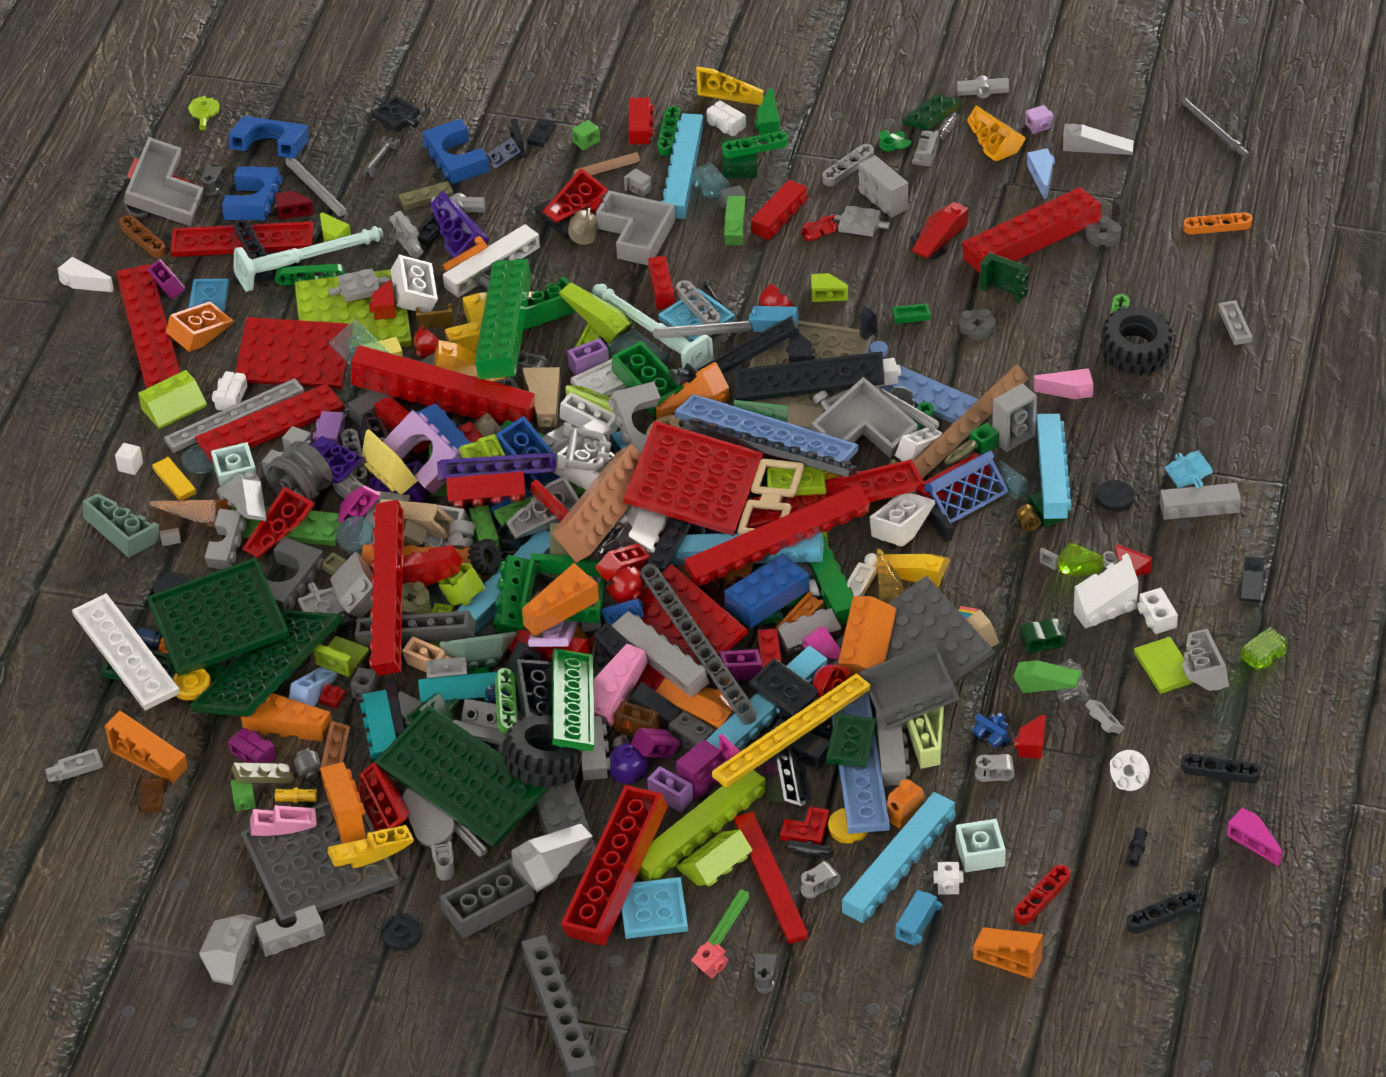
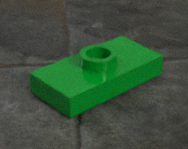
M928 303L892 307L895 324L931 320Z

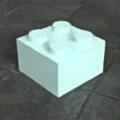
M247 442L211 451L219 486H222L239 473L251 472L256 474V468Z
M997 819L956 825V844L964 873L1005 866L1006 850Z

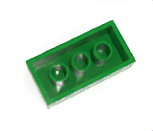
M642 340L612 356L611 371L627 388L650 382L655 383L660 400L657 406L646 408L654 417L657 416L656 408L672 394L679 393L684 388L668 376L670 370Z

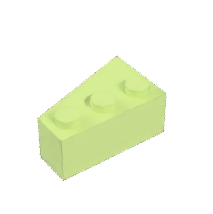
M944 706L905 722L921 769L940 765Z

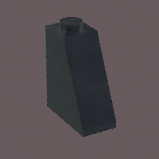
M641 682L620 714L650 727L667 730L668 724L677 717L681 709Z

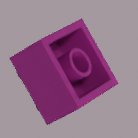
M703 739L676 762L677 776L692 784L693 800L696 801L700 796L705 795L712 786L719 783L712 777V771L722 765V751Z

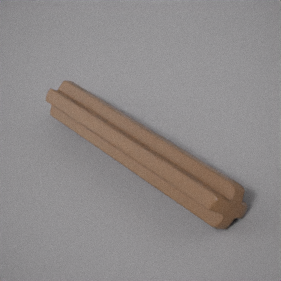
M637 152L585 166L582 169L592 176L640 161V157ZM580 168L574 170V175L580 170Z

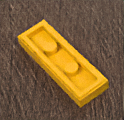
M169 457L152 465L153 470L179 501L197 494L194 486Z

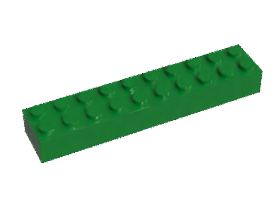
M528 259L499 260L492 264L475 357L479 380L516 375L532 279Z

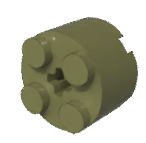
M422 582L403 584L402 615L431 613L430 595Z

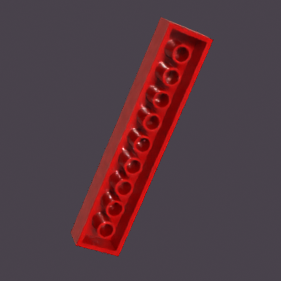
M358 345L351 360V385L424 404L428 407L437 404L440 409L446 412H453L478 420L488 413L499 426H502L507 420L515 422L523 416L531 424L534 417L535 393L485 379L479 380L478 377Z

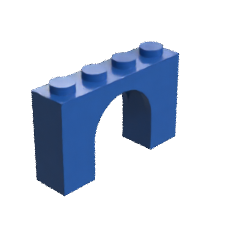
M243 116L229 133V149L246 151L253 142L272 138L278 139V156L294 159L309 141L308 125Z
M461 118L423 131L424 139H422V144L424 148L429 150L430 157L435 159L437 167L442 169L445 179L448 178L451 184L490 171L489 159L482 148L461 155H453L446 152L451 147L469 142L468 128Z
M238 166L234 175L236 190L258 192L246 196L226 195L222 203L224 219L265 221L267 215L270 214L271 205L274 204L275 193H278V187L282 184V175L279 174V168Z

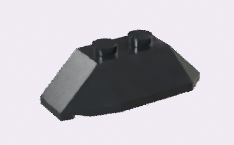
M789 745L764 763L763 772L768 800L801 808L811 801L806 770L792 751L791 745Z

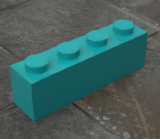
M497 672L419 679L420 701L425 702L435 693H440L446 704L454 698L458 702H464L465 699L485 700V702H488V698H485V691L487 686L490 687L492 683H495Z
M386 690L362 694L364 702L360 703L362 714H366V717H363L365 729L369 728V732H366L368 744L372 743V746L369 747L371 759L375 758V761L396 739Z

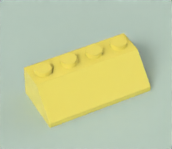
M368 429L365 433L362 457L366 461L364 466L387 486L392 493L396 491L402 495L418 480L400 457Z

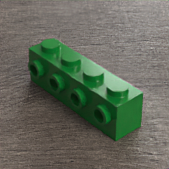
M507 555L504 561L500 562L499 572H501V578H499L497 583L499 595L495 602V606L498 607L497 613L494 616L495 632L517 633L519 630L524 629L521 602L530 559Z

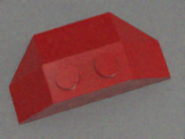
M373 762L359 774L360 784L358 792L361 803H363L375 831L398 827L406 820L410 811L396 784Z

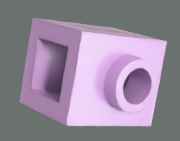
M1045 105L1026 111L1025 124L1033 134L1052 128L1053 114Z

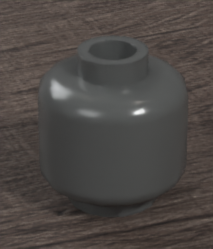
M310 749L299 751L293 761L299 777L307 778L308 780L317 778L321 766L318 753Z

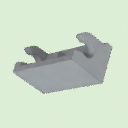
M922 131L921 135L928 136L929 139H919L912 164L931 167L938 147L939 131Z
M466 656L426 661L427 679L468 675Z

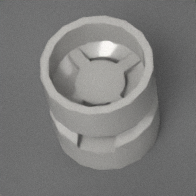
M465 520L451 521L449 533L452 536L448 538V546L453 545L455 549L470 548V545L473 544V539L471 538L474 536L475 524Z

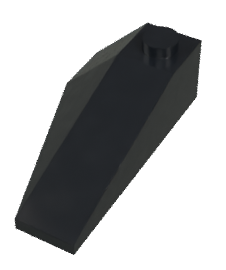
M517 659L512 672L515 675L516 699L523 717L530 718L532 715L549 716L552 701V662Z

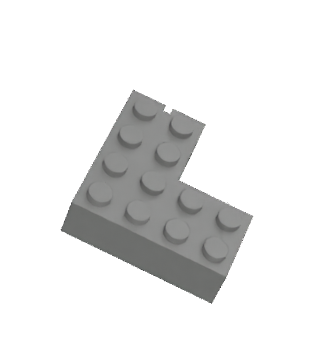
M148 137L125 192L124 204L191 226L202 199L203 187L173 177L180 161L182 148Z
M608 191L603 203H601L596 212L597 229L621 234L616 242L617 259L648 265V258L656 257L675 222V205Z
M863 377L811 423V430L852 443L864 435L891 458L897 451L901 437L917 431L918 424Z

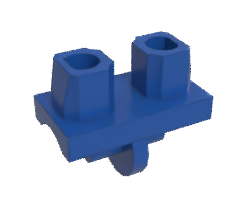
M979 713L975 717L977 723L972 730L975 736L982 739L989 732L991 735L987 742L995 749L1003 742L1009 743L1011 739L1007 737V731L1004 730L1008 727V724L1005 723V716L999 713L996 717L991 714L989 720Z

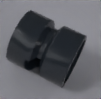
M507 525L498 529L497 536L501 547L499 551H503L501 557L505 559L507 555L513 556L523 545L522 537L515 539Z

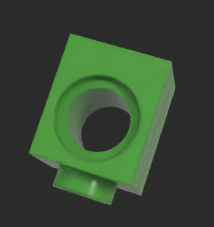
M589 120L572 128L573 142L582 150L600 142V130L597 125H594Z
M236 779L231 780L235 810L241 811L256 808L252 783H238Z

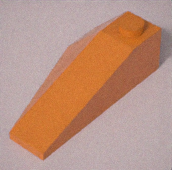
M714 362L695 374L697 377L693 381L683 384L684 388L679 393L672 394L656 408L657 419L667 415H675V410L692 394L722 403L730 401L729 386L717 363Z
M665 678L656 691L680 708V711L683 712L685 710L703 723L709 724L715 731L735 714L717 689L704 687L691 698L674 683Z

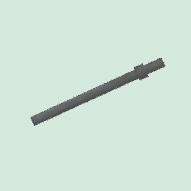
M1184 98L1181 101L1188 110L1227 142L1234 152L1239 153L1245 159L1250 156V153L1243 148V145L1238 140L1230 137L1188 99Z

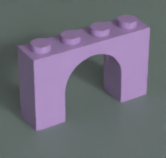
M412 410L383 442L401 460L416 444L422 441L432 442L433 452L431 458L415 475V478L425 489L434 494L445 483V481H438L437 462L442 459L461 458V454L457 448L449 446L451 442L444 435L441 437L438 435L439 430L432 423L430 426L428 425L427 417L421 412L418 415Z

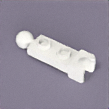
M874 553L867 554L864 563L859 562L847 581L848 588L851 587L854 596H863L877 573L875 566L879 564V557Z

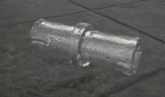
M956 111L941 122V126L937 129L939 134L941 132L940 139H944L948 132L954 129L955 123L960 118L959 114L954 117L957 113Z

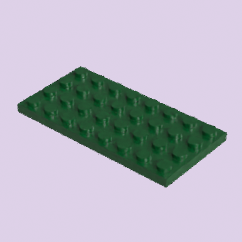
M283 610L281 615L288 628L290 637L240 654L190 704L192 711L245 717L253 715L255 710L279 688V685L289 678L291 673L314 652V649L324 642L325 638L343 621L341 615Z
M429 705L424 708L375 761L385 773L494 848L500 844L549 790L544 788V786L534 787L533 784H525L521 779L517 780L514 778L503 762V755Z

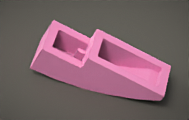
M275 805L273 811L253 809L250 818L252 836L290 834L314 828L317 825L315 808Z

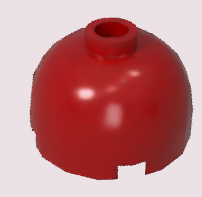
M769 284L759 298L760 306L794 307L787 296L779 293L780 289L773 284Z
M423 325L417 330L413 339L414 346L417 349L415 353L422 359L435 353L439 339Z
M632 565V568L626 566L612 578L613 584L611 586L608 584L606 587V593L614 601L623 603L637 598L640 600L643 596L642 592L645 587V581L640 571Z
M835 664L822 666L816 672L813 679V686L819 691L817 697L821 698L849 679L851 674L848 669Z

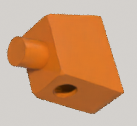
M904 779L900 781L899 786L889 794L887 800V812L890 823L899 829L908 823L926 802L921 787L911 780Z

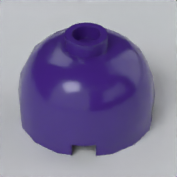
M631 743L618 745L608 757L610 758L611 765L608 772L616 782L632 784L640 777L643 779L648 772L647 757H644Z

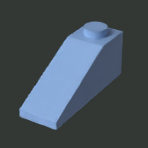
M1048 149L1027 153V167L1044 199L1048 198L1053 165H1055L1054 156L1050 154Z
M319 667L291 683L289 699L315 706L327 683L331 685L338 673Z

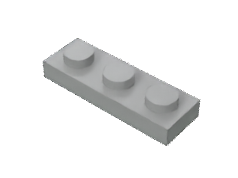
M1237 301L1218 303V310L1233 344L1238 345L1252 342V335Z

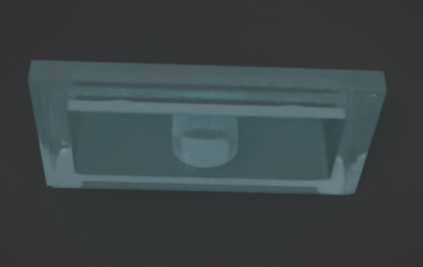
M1000 460L996 467L1009 490L1008 494L1015 499H1019L1027 493V479Z

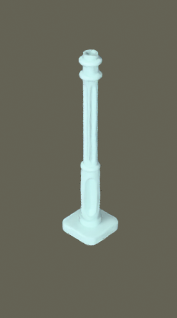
M373 226L372 230L367 231L363 229L361 233L301 249L293 248L292 250L266 255L253 260L249 259L242 247L235 248L234 272L246 292L252 291L256 273L299 263L302 259L365 243L369 245L370 241L374 240L379 242L383 238V231L381 228Z
M596 284L593 287V295L618 308L626 316L652 332V334L655 328L667 327L663 323L658 324L616 296L614 291L607 289L605 284ZM702 335L692 342L684 337L658 338L669 348L681 354L682 368L685 367L686 363H689L698 369L714 359L712 338L708 335Z

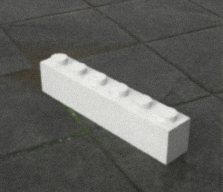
M524 224L488 246V248L444 273V288L459 298L478 286L475 283L476 276L497 260L510 261L518 258L522 259L540 248L539 234Z

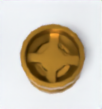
M1027 504L1017 510V517L1025 531H1034L1040 526L1041 521L1038 515H1036L1034 506Z

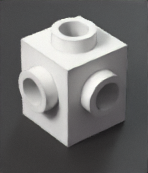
M938 862V871H934V883H938V894H959V883H963V871H959V862Z

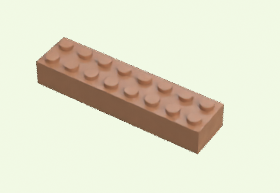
M633 444L628 445L613 456L552 532L553 536L576 563L594 552L630 506L623 503V499L641 456Z

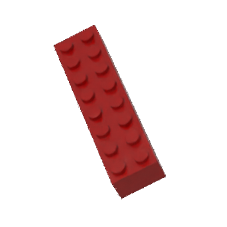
M1081 187L1076 188L963 241V258L979 273L980 263L989 252L1011 261H1016L1086 228L1087 225L1099 222L1102 219L1101 203Z
M627 785L624 786L562 920L561 926L567 937L605 946L668 808L662 793Z

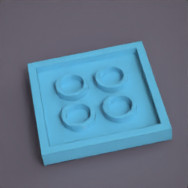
M699 288L697 289L720 314L721 323L733 322L735 320V314ZM691 298V299H689V300H690V301H696V300H698V299H697V298ZM682 300L658 314L659 320L668 327L703 324ZM706 308L699 309V311L707 310ZM702 335L685 336L684 338L692 342Z
M681 877L633 883L622 907L626 939L688 931Z

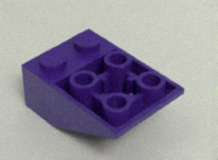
M321 436L312 445L328 463L332 472V483H340L364 460V457L324 436Z

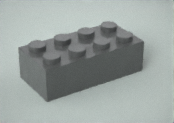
M512 859L440 896L442 913L463 939L535 901L533 887L513 867Z

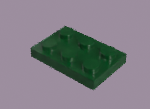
M940 94L933 95L931 99L922 103L920 107L909 112L902 119L903 125L929 130L962 106L961 99Z
M836 714L826 758L827 763L867 768L876 727V718Z

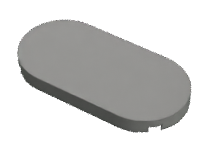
M407 788L403 794V799L410 811L408 818L420 844L431 848L433 843L434 845L448 843L452 838L453 832L455 833L456 830L455 821Z

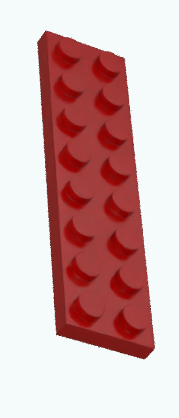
M313 221L250 224L265 252H283L293 248L301 249L313 245ZM234 225L173 228L171 257L234 254V249L242 247L235 234ZM247 237V238H245L244 240H250V239H252V238H251V237ZM258 248L250 249V251L258 250Z
M324 384L197 435L195 439L196 443L213 464L212 450L246 442L250 449L286 434L292 426L301 428L316 422L317 419H320L322 411L341 412L345 408L330 386Z

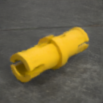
M294 787V789L275 790V802H293L294 804H298V802H317V789L303 790Z

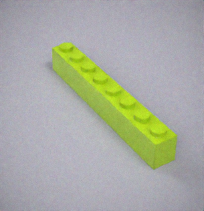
M752 770L727 788L724 786L719 788L651 843L637 876L644 881L660 879L666 871L674 868L681 859L689 856L696 847L704 844L714 833L719 832L726 823L732 821L741 811L746 810L757 798H761L766 792L765 778Z

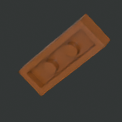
M334 721L330 722L320 768L343 762L350 726Z

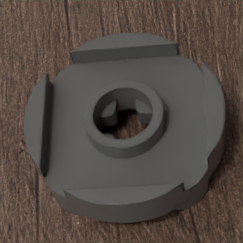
M1102 216L1099 222L1086 226V239L1094 246L1100 247V245H1105V247H1111L1120 241L1121 226L1117 222L1110 220L1107 216Z
M966 310L962 312V317L959 320V330L963 335L965 333L969 335L970 339L982 340L990 337V333H994L996 320L991 315L990 310Z

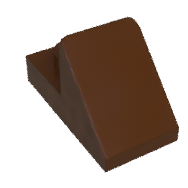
M144 778L141 780V812L162 811L165 778Z

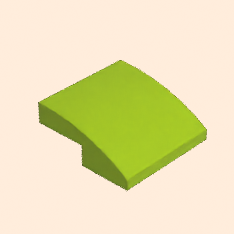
M495 434L480 438L477 442L463 445L458 449L462 458L505 456Z

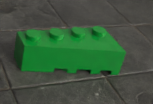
M564 276L559 278L558 283L553 284L551 282L546 285V289L542 291L536 290L531 293L528 298L523 331L576 312L558 294L569 284Z

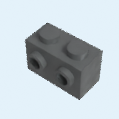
M465 699L461 721L498 729L496 704ZM502 706L503 710L507 711L508 707Z
M685 710L668 724L672 737H675L680 742L679 744L689 751L703 739H708L715 732L709 724L703 723Z

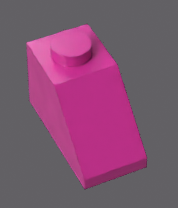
M818 626L801 639L804 643L802 645L804 650L810 645L824 657L839 660L841 649L824 626Z

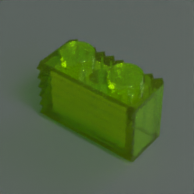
M1269 627L1242 647L1241 658L1260 671L1263 667L1267 668L1274 659L1280 658L1285 654L1287 640L1280 633L1278 634L1277 631Z

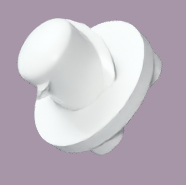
M1124 750L1116 754L1110 761L1111 777L1119 789L1134 791L1147 783L1150 774L1149 765L1145 757L1139 752Z

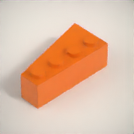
M573 563L522 608L524 626L533 635L537 636L598 602V583Z
M274 693L255 710L253 715L249 717L241 716L244 728L250 731H258L262 735L275 733L280 734V737L288 738V736L292 735L298 736V739L322 742L327 737L329 725L332 721L329 711Z
M119 710L105 725L110 751L161 778H165L172 784L188 768L186 756L183 752L171 746Z
M344 762L320 768L325 792L336 821L338 833H340L341 843L366 839L362 815H365L363 803H361L359 792L356 789L355 781L352 779L350 769H346Z

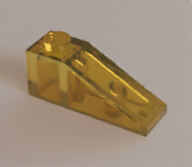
M877 549L879 600L888 604L906 591V589H903L901 579L883 551Z

